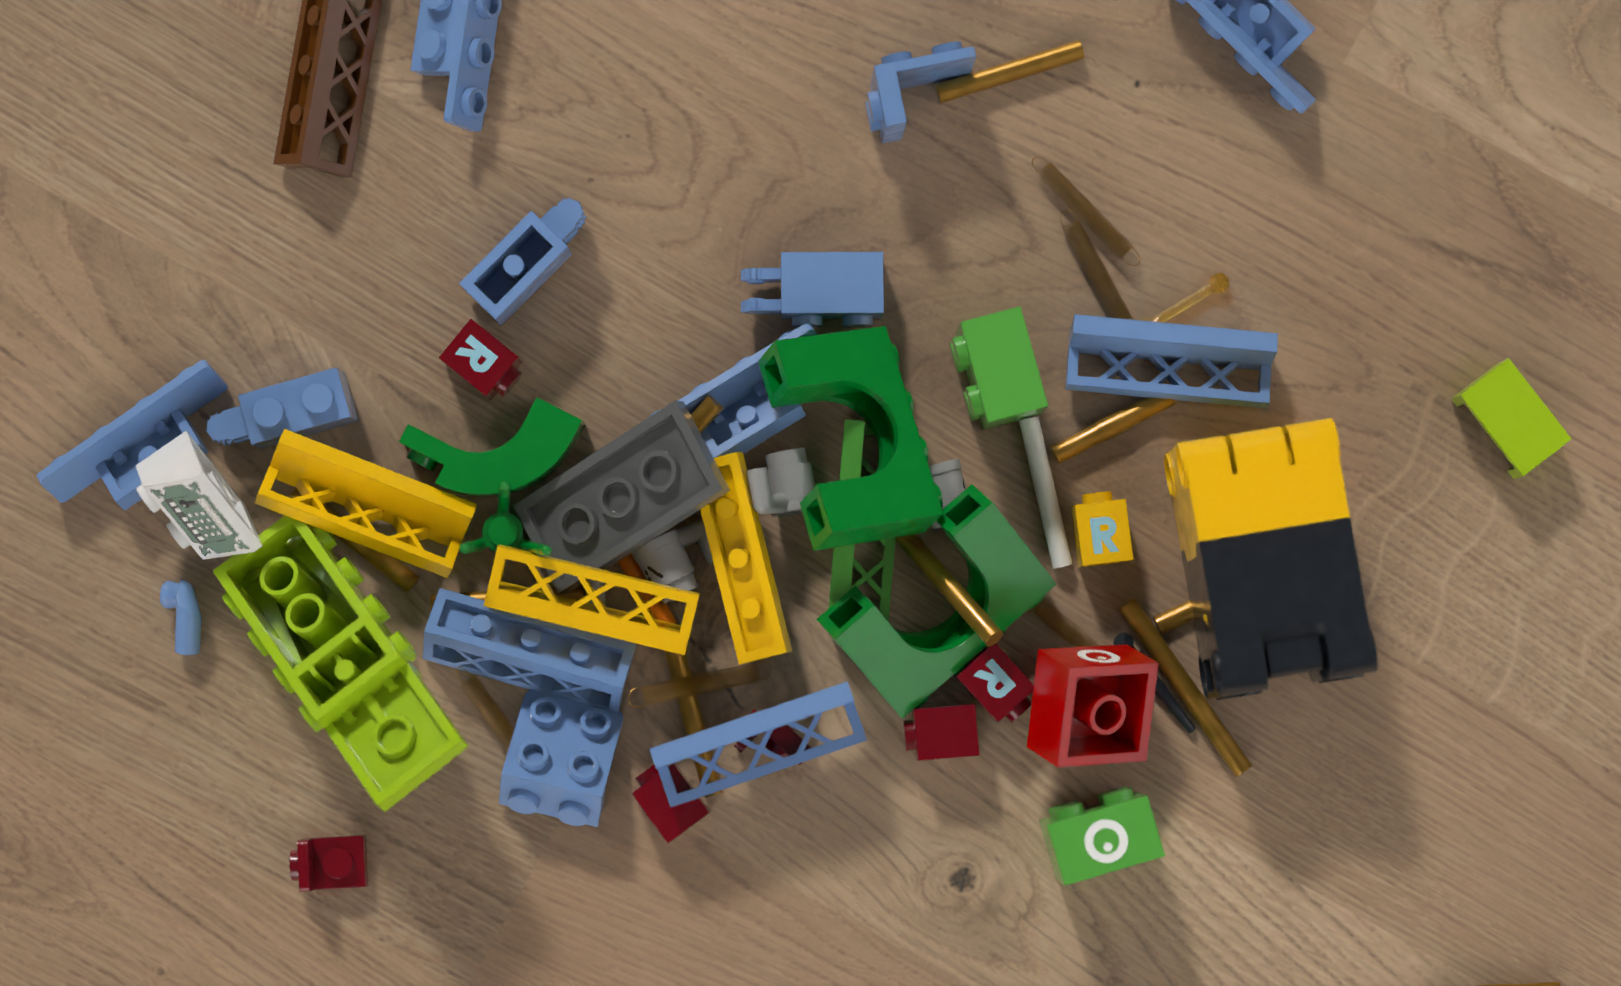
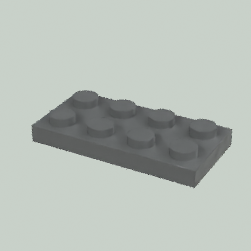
M675 400L517 502L513 507L530 540L551 547L552 552L548 555L549 557L606 570L729 492L730 488L685 403ZM546 569L548 575L555 572L553 570ZM566 573L552 580L558 594H568L582 585L577 576Z

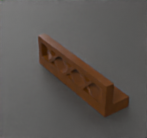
M302 0L274 165L289 169L310 168L343 178L352 176L382 0H365L364 9L354 15L347 0ZM350 32L357 45L355 59L346 65L338 51L340 38ZM341 81L349 96L347 107L337 114L329 98L331 87ZM330 131H333L340 144L337 163L319 158L322 138Z

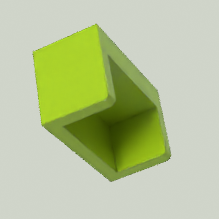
M1509 358L1494 365L1451 398L1457 407L1463 404L1467 406L1509 460L1512 467L1507 472L1513 479L1525 476L1572 439Z

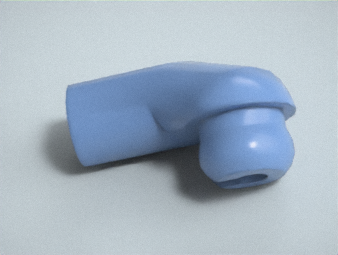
M183 579L179 583L166 581L161 586L160 603L167 609L176 608L175 652L182 655L198 654L201 648L202 615L193 585Z

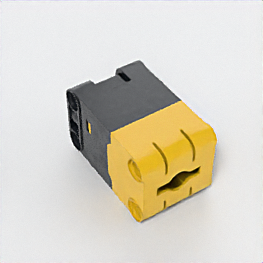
M1333 418L1228 434L1225 437L1222 435L1178 442L1171 450L1164 453L1165 476L1173 502L1187 589L1193 610V623L1199 652V672L1206 699L1216 698V700L1259 694L1262 693V690L1268 688V679L1307 672L1312 682L1318 681L1320 684L1365 676V673L1377 671V650L1368 620L1340 463L1339 437Z

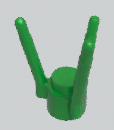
M503 481L500 484L497 513L491 515L485 521L482 537L460 545L462 553L481 552L487 548L491 552L496 553L499 544L544 556L550 555L552 549L548 545L528 541L522 537L523 527L519 519L509 513L510 484L507 481Z

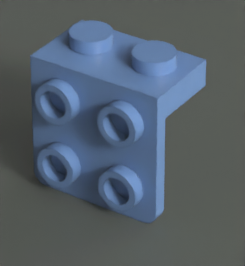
M955 41L932 47V54L912 58L911 52L905 51L882 57V64L875 65L873 68L870 82L871 92H867L868 101L865 102L870 131L879 130L882 144L902 140L907 120L900 89L954 79L970 74L977 58L975 47L962 48V43Z
M536 690L528 691L523 698L501 773L499 804L509 806L512 810L521 814L539 813L556 817L572 826H583L586 824L598 827L603 810L606 784L623 725L622 712L615 713Z

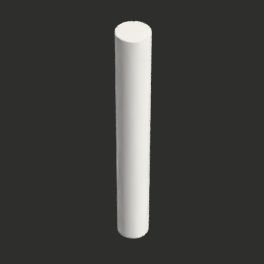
M1039 417L1020 420V429L1052 567L1057 569L1073 565Z

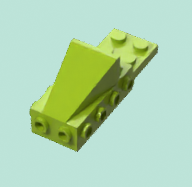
M284 515L258 535L262 543L261 548L251 553L232 555L214 569L213 573L226 590V593L222 595L226 605L240 620L245 618L252 628L247 632L252 643L265 657L270 654L277 664V667L272 671L278 681L290 694L296 692L303 702L298 709L304 719L316 732L323 728L325 729L375 804L386 812L468 748L469 745L420 678L421 674L412 663L417 659V653L399 630L393 634L387 628L384 622L391 618L387 610L372 593L365 597L358 587L364 581L360 572L346 556L339 560L332 549L338 545V542L332 533Z

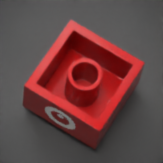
M1127 644L1038 649L1027 748L1057 768L1147 761L1159 663Z

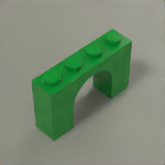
M886 326L775 340L758 360L771 408L817 401L837 402L853 409L862 416L873 430L878 442L879 464L875 474L817 484L800 502L813 551L924 533L944 515L942 511V493L938 485L933 482L927 462L928 448L925 440L919 436L913 417V399L910 392L904 387L899 371V353L896 346L890 342Z
M971 484L942 509L944 515L936 522L964 556L969 577L967 592L1004 634L1008 626L1028 609L1038 605L1045 594L1057 584L995 504ZM856 586L850 589L816 619L902 719L913 709L921 707L937 688L951 676L960 673L966 667L968 661L987 646L957 611L940 625L926 631L906 632L891 626L876 606Z

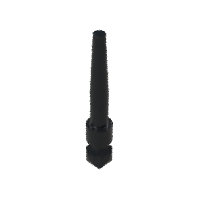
M1122 632L1114 638L1113 645L1127 644L1137 650L1134 647L1133 638L1127 632ZM1142 649L1137 650V651L1141 652L1142 654L1146 655V654L1142 651ZM1157 675L1155 695L1189 734L1192 733L1196 727Z

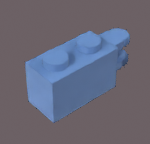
M569 197L568 199L562 198L563 200L561 202L558 201V205L553 206L541 219L530 211L459 283L500 326L572 255L567 244L578 234L579 229H583L582 226L586 224L585 219H587L582 206H580V201L577 202Z
M781 252V268H745L741 270V281L748 284L781 283V299L749 298L748 300L741 301V313L781 314L782 319H792V327L796 328L805 323H810L813 328L822 327V319H842L843 327H872L873 319L883 318V252Z
M335 367L238 395L240 406L223 410L221 414L211 415V418L207 420V430L205 432L209 434L212 441H218L219 444L223 443L225 446L227 444L232 445L234 442L239 444L250 440L251 445L264 449L278 445L284 429L306 437L359 422L346 373Z

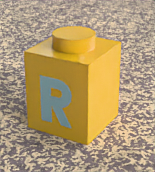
M1112 491L1083 494V504L1071 507L1078 568L1134 560L1126 499L1113 500Z

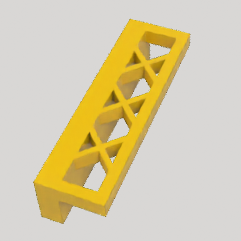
M284 429L254 504L445 578H448L451 573L462 539L477 506L476 503L287 429ZM275 479L296 487L301 496L289 498L271 491ZM333 501L343 505L350 515L338 517L326 511L323 504ZM381 520L392 524L398 534L387 536L379 533L374 529L371 522ZM430 539L448 546L445 557L443 558L425 551L419 541Z
M734 452L716 457L714 460L730 491L706 505L700 511L740 665L792 652V647L759 515L753 507L743 452Z
M499 544L496 550L484 606L685 655L692 633V625L700 593L549 556L537 555L529 551ZM506 559L527 564L537 583L530 587H524L503 582L502 576ZM538 567L555 572L544 578ZM564 573L578 577L588 594L579 600L556 595L548 583ZM588 579L605 584L594 590ZM613 586L627 588L638 607L630 612L605 607L598 595ZM639 592L655 596L644 602ZM664 598L687 603L681 625L655 619L649 607Z

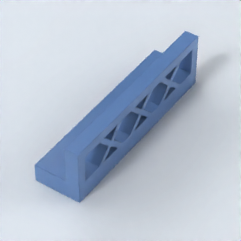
M1074 314L1069 331L1065 390L1149 398H1169L1181 401L1267 409L1270 403L1271 365L1277 354L1278 333ZM1079 353L1099 355L1111 369L1099 378L1078 376ZM1115 357H1124V358H1123L1121 361H1118ZM1136 359L1150 360L1161 374L1151 382L1136 381L1125 368ZM1165 361H1167V362H1175V363H1173L1171 366H1169ZM1187 363L1198 364L1212 378L1201 387L1187 386L1176 372ZM1216 366L1225 367V368L1222 369L1221 371H1219V369H1218ZM1237 368L1259 370L1258 393L1238 391L1226 377ZM1118 375L1121 378V380L1112 378ZM1168 380L1171 384H1162V383H1163L1164 381ZM1218 384L1222 389H1214L1213 387Z
M439 588L424 630L422 659L456 669L461 666L468 672L615 713L619 712L625 683L637 644L485 607L484 600Z
M847 681L650 748L649 750L655 768L658 769L670 807L867 741ZM844 705L853 734L832 741L814 732L824 711ZM815 715L809 728L795 722ZM787 724L805 733V736L796 754L782 757L764 747L773 729ZM766 731L760 745L746 739ZM810 737L825 743L804 750ZM738 741L757 751L748 769L734 774L716 765V762L725 745ZM716 749L711 762L697 756L698 754ZM762 753L775 759V761L755 767ZM690 758L708 767L698 787L677 793L668 767L669 764ZM712 770L726 776L706 784Z

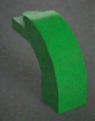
M536 397L516 435L496 449L486 452L463 451L407 424L399 443L410 448L406 458L431 471H434L437 463L444 465L435 482L438 486L467 496L498 497L500 484L503 481H507L510 484V494L532 487L552 474L570 454L586 424L583 420Z

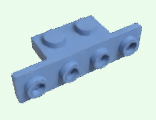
M421 0L410 71L421 75L450 76L444 121L470 132H480L487 109V91L491 64L495 54L494 43L502 0Z
M1176 0L1183 5L1188 2L1201 15L1198 18V22L1202 28L1217 40L1223 37L1236 50L1234 53L1236 61L1250 74L1256 75L1259 73L1272 86L1269 91L1282 107L1289 111L1295 108L1302 114L1316 101L1315 97L1281 65L1316 30L1288 0Z
M805 323L795 330L784 333L778 340L817 334L810 323ZM772 344L752 356L741 359L731 369L709 382L698 385L691 393L678 400L685 403L690 415L708 395L716 399L724 408L701 433L713 458L734 452H743L744 454L806 416L800 404L771 408L758 360Z
M200 360L192 367L181 371L176 378L150 396L142 398L133 408L120 417L96 430L91 437L71 451L57 457L49 466L40 471L36 477L40 484L61 503L68 501L96 480L102 478L115 502L122 509L127 510L142 499L136 489L142 484L136 469L138 463L185 431L190 434L205 454L209 453L188 417L225 392L228 386L206 360Z

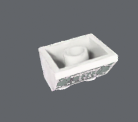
M187 431L136 465L142 483L136 488L137 492L153 513L162 509L171 521L166 526L173 538L183 549L191 545L204 560L251 553L262 547L245 503Z

